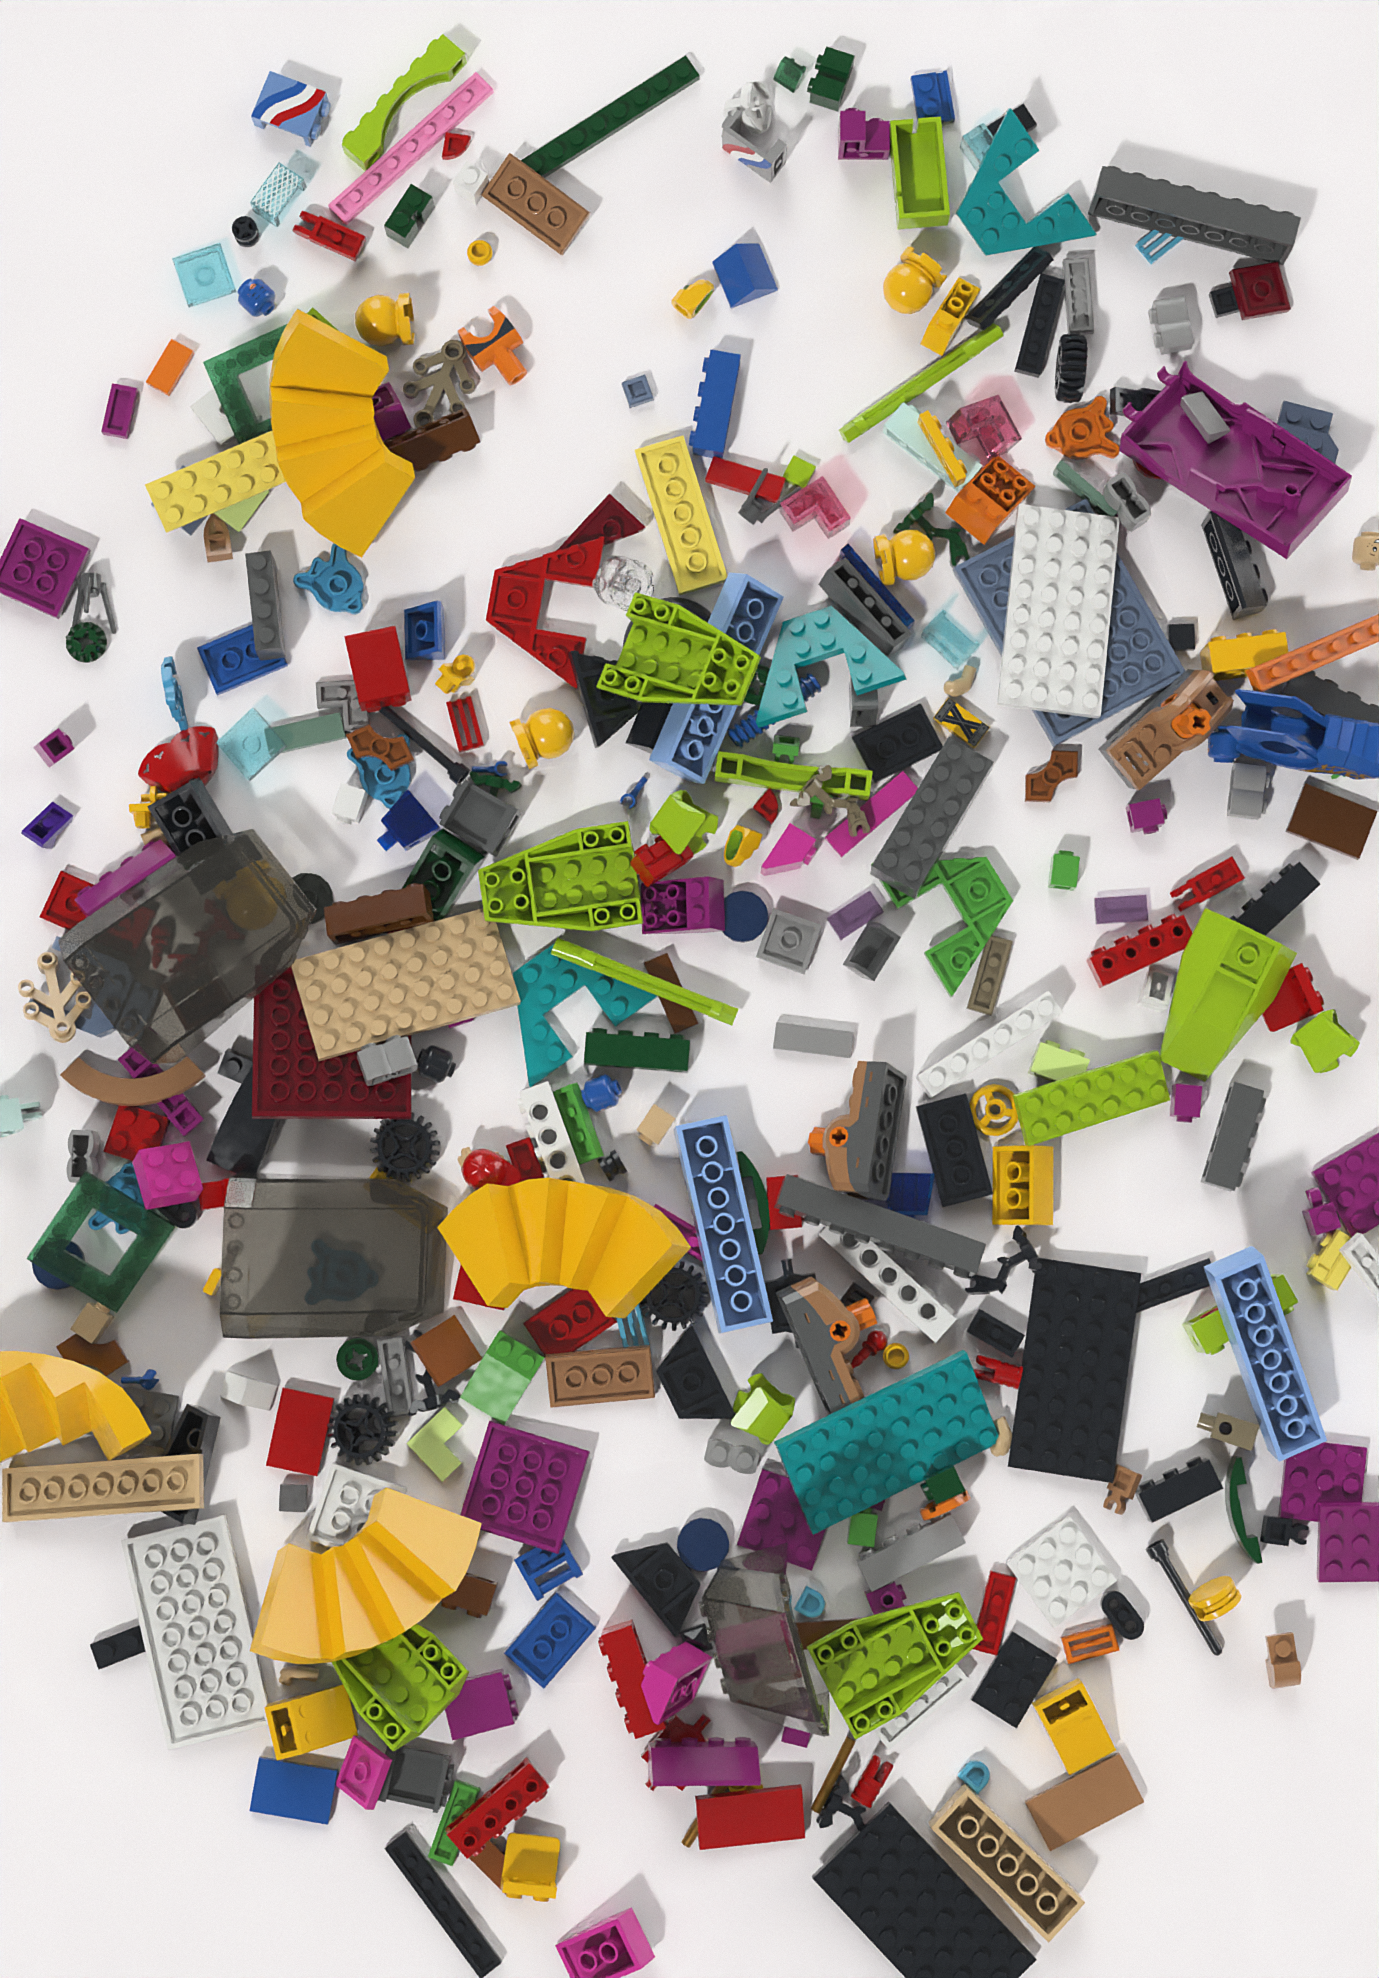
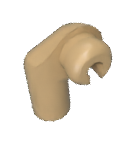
M160 827L140 834L144 845L161 839L167 847L172 848Z

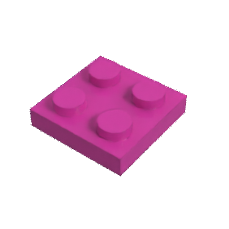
M353 1735L335 1785L364 1809L374 1810L392 1759L362 1736Z

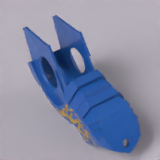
M1244 689L1235 690V693L1246 707L1241 716V727L1232 725L1227 726L1226 729L1236 739V750L1250 758L1264 760L1277 766L1299 771L1337 774L1355 780L1379 778V723L1355 720L1354 718L1325 714L1324 717L1313 710L1312 706L1296 696ZM1288 707L1295 709L1302 714V717L1287 716L1272 710V708Z

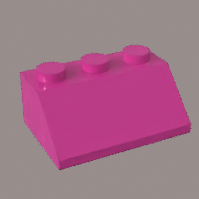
M684 1642L677 1647L674 1646L669 1652L662 1653L654 1661L650 1660L643 1670L645 1677L641 1687L654 1723L659 1725L693 1703L712 1659L711 1656L690 1643Z

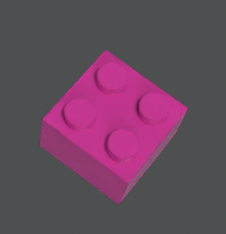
M190 1141L139 1150L132 1162L146 1210L196 1201L203 1190Z

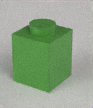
M1064 850L1058 851V854H1053L1050 862L1048 888L1073 891L1077 887L1080 857L1074 856V852Z
M867 1508L849 1517L846 1541L848 1544L874 1547L878 1515L877 1513H872L873 1508Z

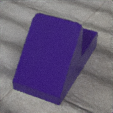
M52 801L22 830L21 834L42 848L52 849L54 848L56 837L72 822L74 815Z

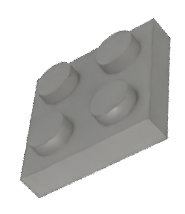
M773 908L756 958L805 975L822 925Z

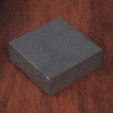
M280 1484L279 1511L306 1512L307 1485Z

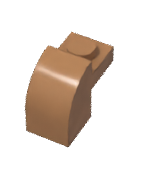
M1287 1632L1265 1636L1269 1658L1265 1660L1269 1686L1272 1689L1300 1685L1301 1666L1300 1661L1297 1659L1294 1634Z

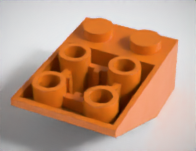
M996 454L955 496L945 513L985 545L1036 486Z

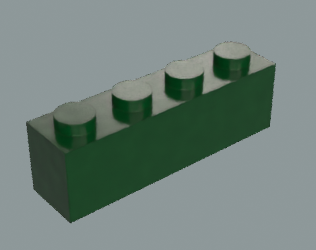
M592 1028V1032H586L584 1065L688 1073L690 1040H685V1035L670 1034V1038H659V1033L644 1032V1036H633L634 1031L618 1030V1034H607L608 1029Z

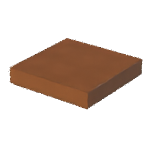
M455 1315L410 1342L437 1387H440L482 1360L481 1355Z

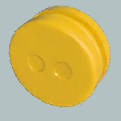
M1220 1576L1198 1587L1190 1595L1188 1601L1191 1607L1194 1608L1195 1614L1200 1621H1210L1232 1610L1240 1602L1242 1595L1230 1576Z

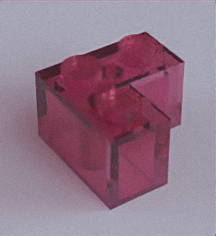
M999 394L960 408L946 421L957 445L977 438L988 460L1008 453L1022 440Z
M823 476L781 502L779 506V512L792 532L815 519L826 537L830 539L850 526L851 517Z

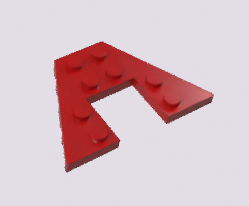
M603 536L579 545H572L563 550L559 549L543 554V556L528 561L524 560L509 567L505 566L494 570L486 622L575 689H578L568 653L570 651H579V654H584L587 638L537 629L546 580L596 589L605 537Z

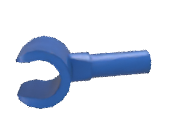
M499 761L495 766H472V771L491 773L496 777L504 778L508 773H499L497 767L507 766L508 764L505 761Z
M642 776L630 794H624L621 797L620 803L622 804L626 797H631L633 803L628 809L634 808L637 804L636 797L647 782V779Z
M148 1369L142 1377H121V1383L140 1384L144 1389L151 1390L159 1382V1379L154 1378L157 1374L155 1370Z

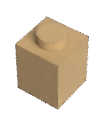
M654 1104L636 1129L640 1133L638 1138L649 1146H652L653 1143L659 1145L676 1118Z
M99 1301L96 1304L88 1302L70 1330L92 1344L97 1343L115 1316L109 1313L111 1309Z

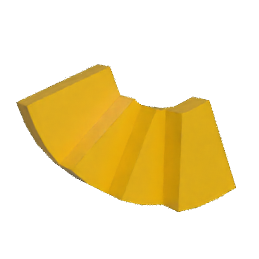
M297 309L285 327L276 347L269 379V410L277 462L287 485L301 503L303 519L319 534L334 544L362 558L415 479L413 464L388 450L380 437L374 420L372 397L389 371L387 356Z
M554 1178L528 1179L511 1186L486 1184L465 1198L437 1227L487 1306L508 1308L524 1290L533 1287L566 1286L571 1289L587 1290L606 1317L624 1319L691 1248L679 1229L660 1210L638 1197L609 1187Z
M0 1351V1463L21 1453L24 1449L29 1453L56 1438L64 1446L90 1431L93 1432L107 1460L110 1461L137 1447L151 1434L140 1410L123 1388L100 1372L77 1362L46 1354Z
M384 1488L374 1495L368 1520L362 1529L344 1545L332 1547L323 1554H318L290 1543L277 1551L250 1652L273 1660L294 1664L330 1663L357 1656L395 1638L424 1619L443 1598L456 1591L470 1565L482 1523L390 1488Z

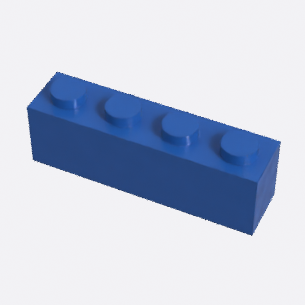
M711 349L709 358L704 357L702 372L706 373L705 382L700 381L697 396L702 397L701 405L695 406L693 421L697 422L696 431L691 430L689 446H693V455L709 458L715 456L723 459L741 354Z

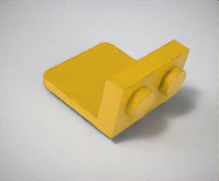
M516 1832L509 1833L506 1841L500 1885L502 1893H506L507 1897L521 1899L522 1895L533 1896V1900L548 1902L549 1898L556 1899L557 1886L555 1879L560 1840L557 1837Z

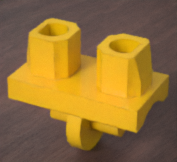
M462 654L457 656L453 663L442 664L438 669L442 675L435 685L446 694H449L450 691L456 693L461 686L471 685L475 680L470 676L475 670L473 658Z
M150 786V794H141V802L150 801V803L129 804V812L134 816L135 826L138 829L151 828L152 814L147 806L167 795V793H158L157 786Z

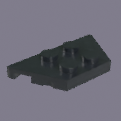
M570 651L568 655L594 747L599 748L639 712L637 703L634 699L596 687L605 664L616 666V660L608 661L603 657L579 654V651Z
M693 1326L689 1327L658 1367L656 1373L679 1419H733L736 1414Z
M668 1542L612 1555V1560L676 1638L701 1585L699 1580Z

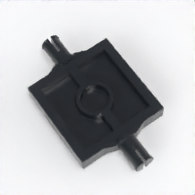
M787 1258L788 1269L786 1260H781L783 1269L781 1277L764 1281L773 1322H770L772 1334L781 1332L792 1333L776 1292L808 1277L816 1279L815 1272L807 1274L794 1273L792 1258ZM795 1340V1348H799Z

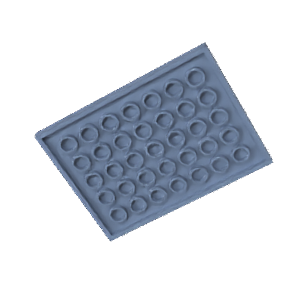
M1086 498L1064 509L1095 514ZM1014 536L953 568L955 576L1001 656ZM1116 553L1101 717L1098 719L1032 710L1053 747L1164 689L1185 672L1118 553Z

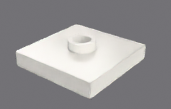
M231 376L190 406L221 447H224L262 418V415Z

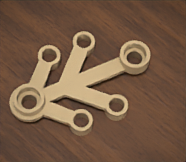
M44 952L38 957L37 964L39 971L46 976L49 995L34 988L33 982L28 979L19 982L18 990L22 997H29L53 1010L54 1018L40 1012L38 1005L34 1002L26 1003L23 1006V1013L26 1019L35 1020L49 1028L50 1036L55 1041L66 1043L76 1034L74 1023L83 1011L92 1004L91 995L88 992H79L75 997L76 1005L65 1017L64 1007L79 987L86 984L87 977L86 973L81 969L72 971L70 975L71 981L60 994L56 971L59 969L58 957L52 952ZM46 959L52 960L50 963L43 962ZM76 976L83 977V979L79 981L75 980L74 978ZM25 986L31 987V989L28 991L22 990V988ZM82 998L88 999L86 1003L79 1002ZM29 1009H35V1010H36V1011H35L34 1013H32V1014L27 1013V1010H29ZM59 1027H67L65 1031L58 1030Z

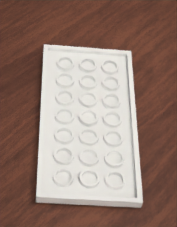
M1025 504L1017 506L997 705L1098 719L1101 717L1120 522L1118 517Z
M226 1514L196 1521L195 1525L184 1524L121 1540L167 1749L172 1750L267 1726L268 1721L264 1707L269 1702L258 1654L250 1652L253 1632Z

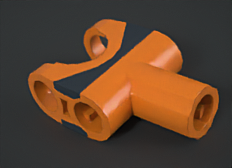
M492 306L488 309V313L494 321V328L488 336H473L464 327L460 328L457 333L469 357L481 372L494 364L511 386L518 383L527 374V370L513 352V350L523 344V340L508 318L498 308Z

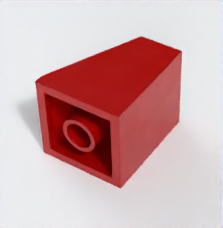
M395 626L344 636L361 711L376 712L381 707L390 705L400 707L412 701Z

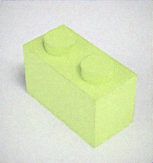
M1046 1040L1045 1043H1038L1028 1074L1055 1082L1086 1072L1090 1059L1084 1057V1052L1076 1049H1070L1068 1052L1059 1049L1060 1044Z

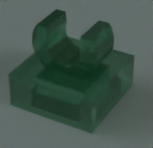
M785 56L780 61L773 80L794 93L799 88L806 67L794 62L795 59Z

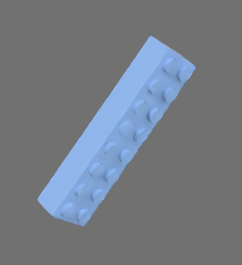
M729 573L708 623L759 655L784 596L748 574ZM673 703L649 761L688 782L704 784L738 705Z
M727 1115L675 1126L673 1129L718 1333L773 1322Z
M1250 1246L1204 1266L1267 1450L1280 1462L1326 1442L1327 1439L1264 1256L1253 1246Z

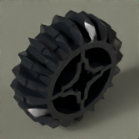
M1069 333L1063 334L1060 337L1054 387L1057 401L1073 403L1079 402L1082 399L1088 357L1085 335Z
M411 1112V1119H399L398 1121L390 1119L391 1124L389 1125L386 1121L381 1120L380 1123L385 1129L381 1131L375 1128L374 1132L379 1134L380 1137L379 1139H370V1142L378 1144L377 1148L370 1149V1153L379 1154V1156L372 1159L373 1163L382 1161L383 1164L379 1166L378 1170L381 1172L388 1168L387 1178L392 1177L394 1172H396V1181L398 1182L401 1181L403 1174H405L407 1182H411L412 1173H414L418 1180L422 1177L419 1172L421 1169L426 1174H429L430 1170L426 1167V1164L430 1163L434 1166L437 1164L435 1160L430 1159L431 1155H440L439 1151L433 1150V1146H439L441 1142L438 1140L432 1141L431 1139L437 1136L438 1132L436 1130L428 1132L433 1124L428 1122L422 1126L424 1117L420 1115L417 1121H414L415 1113ZM409 1125L416 1127L418 1130L408 1137H402L395 1128ZM389 1135L394 1141L395 1147L387 1158L384 1146ZM424 1136L426 1151L421 1159L416 1152V1144ZM397 1137L406 1143L408 1140L411 1141L409 1148L414 1157L403 1151V1154L399 1153L402 1146ZM402 1157H409L416 1165L402 1169L392 1164Z
M684 1261L680 1262L679 1268L673 1267L668 1273L682 1274L688 1279L679 1286H673L663 1277L659 1281L664 1290L663 1298L653 1305L651 1290L645 1296L647 1303L640 1305V1309L646 1307L650 1309L644 1315L645 1318H649L652 1314L656 1316L652 1321L653 1325H656L659 1319L663 1321L661 1327L663 1330L666 1329L667 1322L672 1323V1331H676V1323L681 1322L682 1328L686 1329L687 1325L684 1320L689 1318L690 1322L695 1324L696 1320L692 1315L694 1313L700 1317L703 1315L697 1309L698 1306L707 1307L706 1302L700 1301L701 1297L709 1296L708 1292H700V1288L707 1286V1283L701 1282L698 1284L696 1281L702 1276L700 1272L694 1277L690 1274L695 1268L693 1265L688 1268V1271L683 1270L685 1266ZM664 1284H667L669 1288H677L678 1290L685 1286L678 1295L682 1307L677 1302L673 1303V1300L672 1302L667 1301L665 1304H662L669 1295ZM693 1285L696 1296L695 1302L689 1310L683 1302L682 1296ZM672 1304L683 1315L673 1318L664 1316L659 1311L665 1306Z
M355 1394L352 1399L349 1397L343 1399L344 1405L339 1403L335 1406L338 1413L332 1412L330 1414V1417L335 1422L327 1424L328 1428L334 1429V1432L329 1433L327 1436L330 1439L335 1438L336 1442L332 1443L331 1447L336 1448L339 1446L340 1450L337 1456L341 1457L346 1453V1462L349 1463L354 1459L355 1464L358 1466L362 1464L363 1460L366 1465L372 1464L373 1459L376 1462L381 1461L382 1455L386 1456L390 1453L388 1447L395 1446L394 1440L390 1437L398 1435L396 1430H392V1427L398 1425V1422L395 1420L390 1421L389 1418L394 1415V1411L386 1413L385 1409L388 1407V1403L384 1402L379 1406L380 1398L376 1396L371 1400L370 1394H364L362 1398L359 1394ZM356 1408L367 1410L360 1419L348 1418L351 1411ZM375 1417L379 1421L381 1431L374 1425ZM362 1424L366 1427L364 1429L367 1430L363 1435L360 1433L361 1430H359V1426ZM345 1429L351 1434L350 1442L346 1437ZM365 1440H375L378 1442L372 1450L359 1449Z

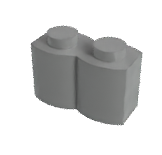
M1184 295L1154 300L1152 309L1148 310L1150 324H1155L1157 333L1153 334L1155 348L1160 349L1161 355L1191 350L1194 340Z
M1121 472L1107 481L1103 489V495L1108 505L1117 511L1121 524L1131 532L1145 524L1151 516V509L1145 498L1137 493L1132 479L1127 474Z
M1242 763L1232 765L1227 816L1258 820L1261 818V814L1266 813L1267 799L1263 798L1264 788L1268 789L1270 783V773H1266V766Z
M395 1035L387 1038L384 1044L376 1045L375 1043H369L360 1048L361 1051L357 1052V1059L367 1086L379 1084L417 1070L418 1064L408 1036L401 1037L400 1035Z
M71 1130L68 1137V1151L71 1156L66 1167L69 1182L95 1184L99 1173L96 1156L100 1148V1139L96 1131Z
M710 1439L707 1443L704 1460L715 1467L724 1468L730 1466L739 1473L753 1474L756 1472L760 1454L750 1446H733L722 1439Z

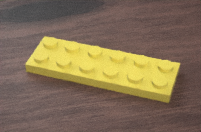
M270 431L147 483L145 487L166 533H169L286 483L277 462L273 431Z
M684 436L635 449V455L679 596L725 582L727 573Z

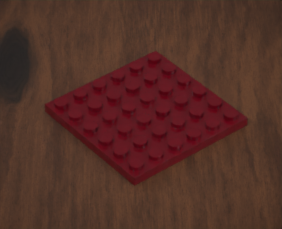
M254 964L252 1119H411V1073L367 1086L357 1059V1052L361 1050L319 1061L291 964ZM410 1035L408 1039L412 1047V1035Z

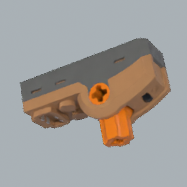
M1187 669L1098 749L1128 788L1141 790L1183 751L1192 750L1202 744L1232 710L1234 700L1223 692L1213 679L1214 674L1211 671Z
M858 1061L857 1068H855L853 1073V1094L849 1098L850 1113L833 1119L826 1128L814 1127L813 1131L809 1133L808 1138L810 1153L822 1155L826 1158L828 1175L835 1191H842L860 1200L886 1201L890 1192L907 1076L887 1062Z
M808 1277L777 1291L776 1295L825 1410L832 1414L865 1398L858 1380L852 1375L854 1374L853 1368L844 1355L855 1347L859 1340L860 1331L877 1324L876 1316L868 1300L864 1298L845 1307L829 1289L813 1277Z

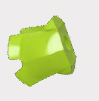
M679 790L669 795L650 822L649 830L651 834L661 835L676 854H681L687 845L696 854L706 847V843L702 839L703 834L706 832L716 833L718 816L695 805L687 791Z
M1335 1009L1321 1012L1294 1033L1290 1040L1291 1044L1301 1047L1315 1073H1324L1339 1066L1337 1059L1343 1054L1352 1057L1360 1044L1357 1039L1338 1023Z
M759 1373L747 1380L751 1386L749 1393L742 1390L737 1393L733 1404V1410L736 1415L731 1420V1425L757 1436L762 1444L768 1445L773 1442L793 1416L795 1398L792 1395L781 1393L762 1373Z

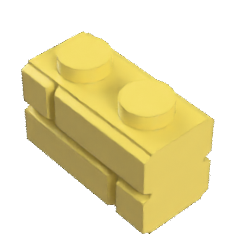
M1338 1229L1332 1230L1331 1233L1329 1231L1326 1232L1319 1243L1323 1246L1318 1255L1314 1253L1306 1264V1267L1309 1268L1306 1274L1327 1288L1338 1291L1351 1269L1350 1264L1339 1249L1351 1237Z

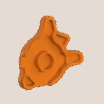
M1097 396L1088 406L1074 408L1063 413L1057 420L1054 428L1046 434V445L1051 449H1056L1064 456L1075 460L1087 459L1094 455H1103L1110 459L1116 458L1119 454V446L1105 436L1114 427L1113 422L1105 415L1107 400L1103 396Z

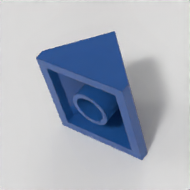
M759 243L735 244L712 261L731 309L778 291Z
M436 600L405 609V660H445V627L442 602Z

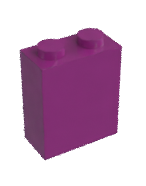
M503 1668L466 1678L459 1695L445 1709L452 1741L515 1724V1717L519 1716V1710L516 1700L511 1701L509 1690H513L510 1675L504 1674Z

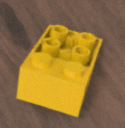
M1079 1678L1032 1702L1069 1775L1116 1751L1085 1686Z
M343 1684L271 1702L264 1707L276 1760L301 1755L353 1738V1735L359 1736L350 1697Z

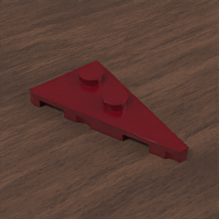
M609 493L557 550L592 541L601 536L605 537V546L642 532L646 527Z

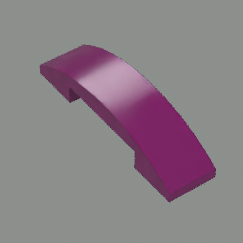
M138 1042L118 1058V1061L133 1078H144L164 1072ZM184 1093L174 1095L157 1103L184 1137L205 1120Z

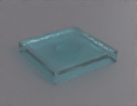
M221 243L172 258L189 308L237 292Z
M251 708L216 742L249 781L255 778L287 747L255 708Z

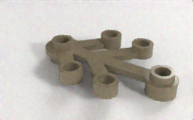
M449 340L444 343L440 353L425 359L419 358L413 362V370L419 376L427 374L430 367L443 363L439 372L415 382H406L403 386L404 395L409 399L416 398L420 391L433 386L424 409L417 411L414 415L413 421L416 428L422 426L420 424L422 419H428L429 423L435 421L433 414L443 390H445L450 402L451 414L455 412L453 408L456 405L462 406V409L465 408L450 378L453 367L461 380V391L464 394H472L475 391V382L469 377L463 363L466 358V348L458 340ZM452 350L459 352L456 357H451L449 353ZM418 364L425 365V368L421 371L416 369ZM470 382L472 384V387L470 389H464V383ZM408 387H415L414 393L406 392Z

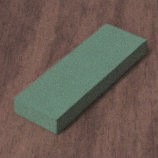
M1063 460L1056 465L1053 475L1082 500L1086 498L1091 508L1099 515L1116 517L1117 511L1108 505L1104 496Z
M340 712L265 729L270 755L346 739Z

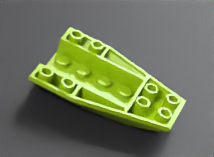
M635 592L625 615L633 622L616 666L605 664L596 687L640 702L742 706L761 656L682 606Z
M629 822L578 828L478 869L485 921L582 931H598L643 924L638 876L631 866V860L635 855Z
M1205 908L1181 956L1159 1054L1161 1061L1206 1082L1274 1001L1297 953L1265 935Z
M955 1592L854 1620L808 1645L807 1649L838 1710L856 1740L905 1712L971 1651L983 1637L960 1593Z
M417 1623L395 1638L364 1653L332 1662L358 1714L392 1751H396L421 1735L459 1695L469 1674L466 1667L435 1634Z

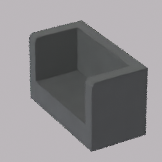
M869 921L843 965L861 978L875 981L901 937L883 924Z

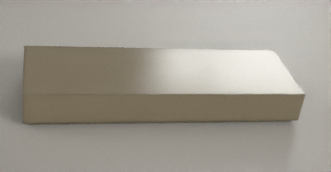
M991 935L983 948L966 1009L992 1016L1013 941Z

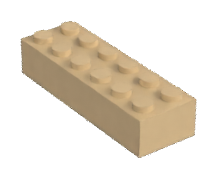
M965 1783L928 1822L930 1828L1048 1943L1085 1904L1082 1896Z

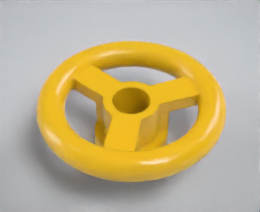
M990 1084L981 1087L973 1094L969 1105L975 1127L978 1131L989 1136H1000L1008 1133L1015 1127L1019 1119L1013 1099L1014 1093L1010 1089L1002 1085ZM992 1092L1005 1095L1010 1100L1012 1109L1006 1108L1002 1100L994 1099ZM984 1095L987 1101L985 1106L986 1114L979 1121L976 1114V1106L979 1099ZM992 1105L998 1106L999 1113L997 1115L991 1113L990 1108ZM1003 1116L1011 1117L1009 1122L1000 1128L986 1127L991 1120H998Z

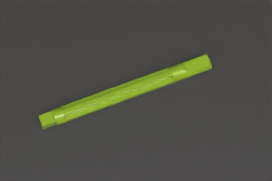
M993 323L984 331L982 330L974 337L968 339L852 419L848 424L839 429L843 440L850 443L894 413L903 402L907 404L980 354L981 351L1004 336L1001 328Z
M557 938L551 951V955L683 1005L731 1026L739 1010L560 938Z

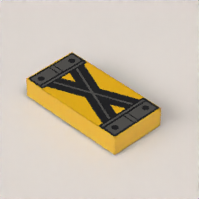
M949 697L933 717V720L973 749H975L990 728Z

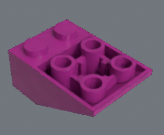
M707 876L657 881L649 887L641 883L642 934H684L725 931L723 879Z

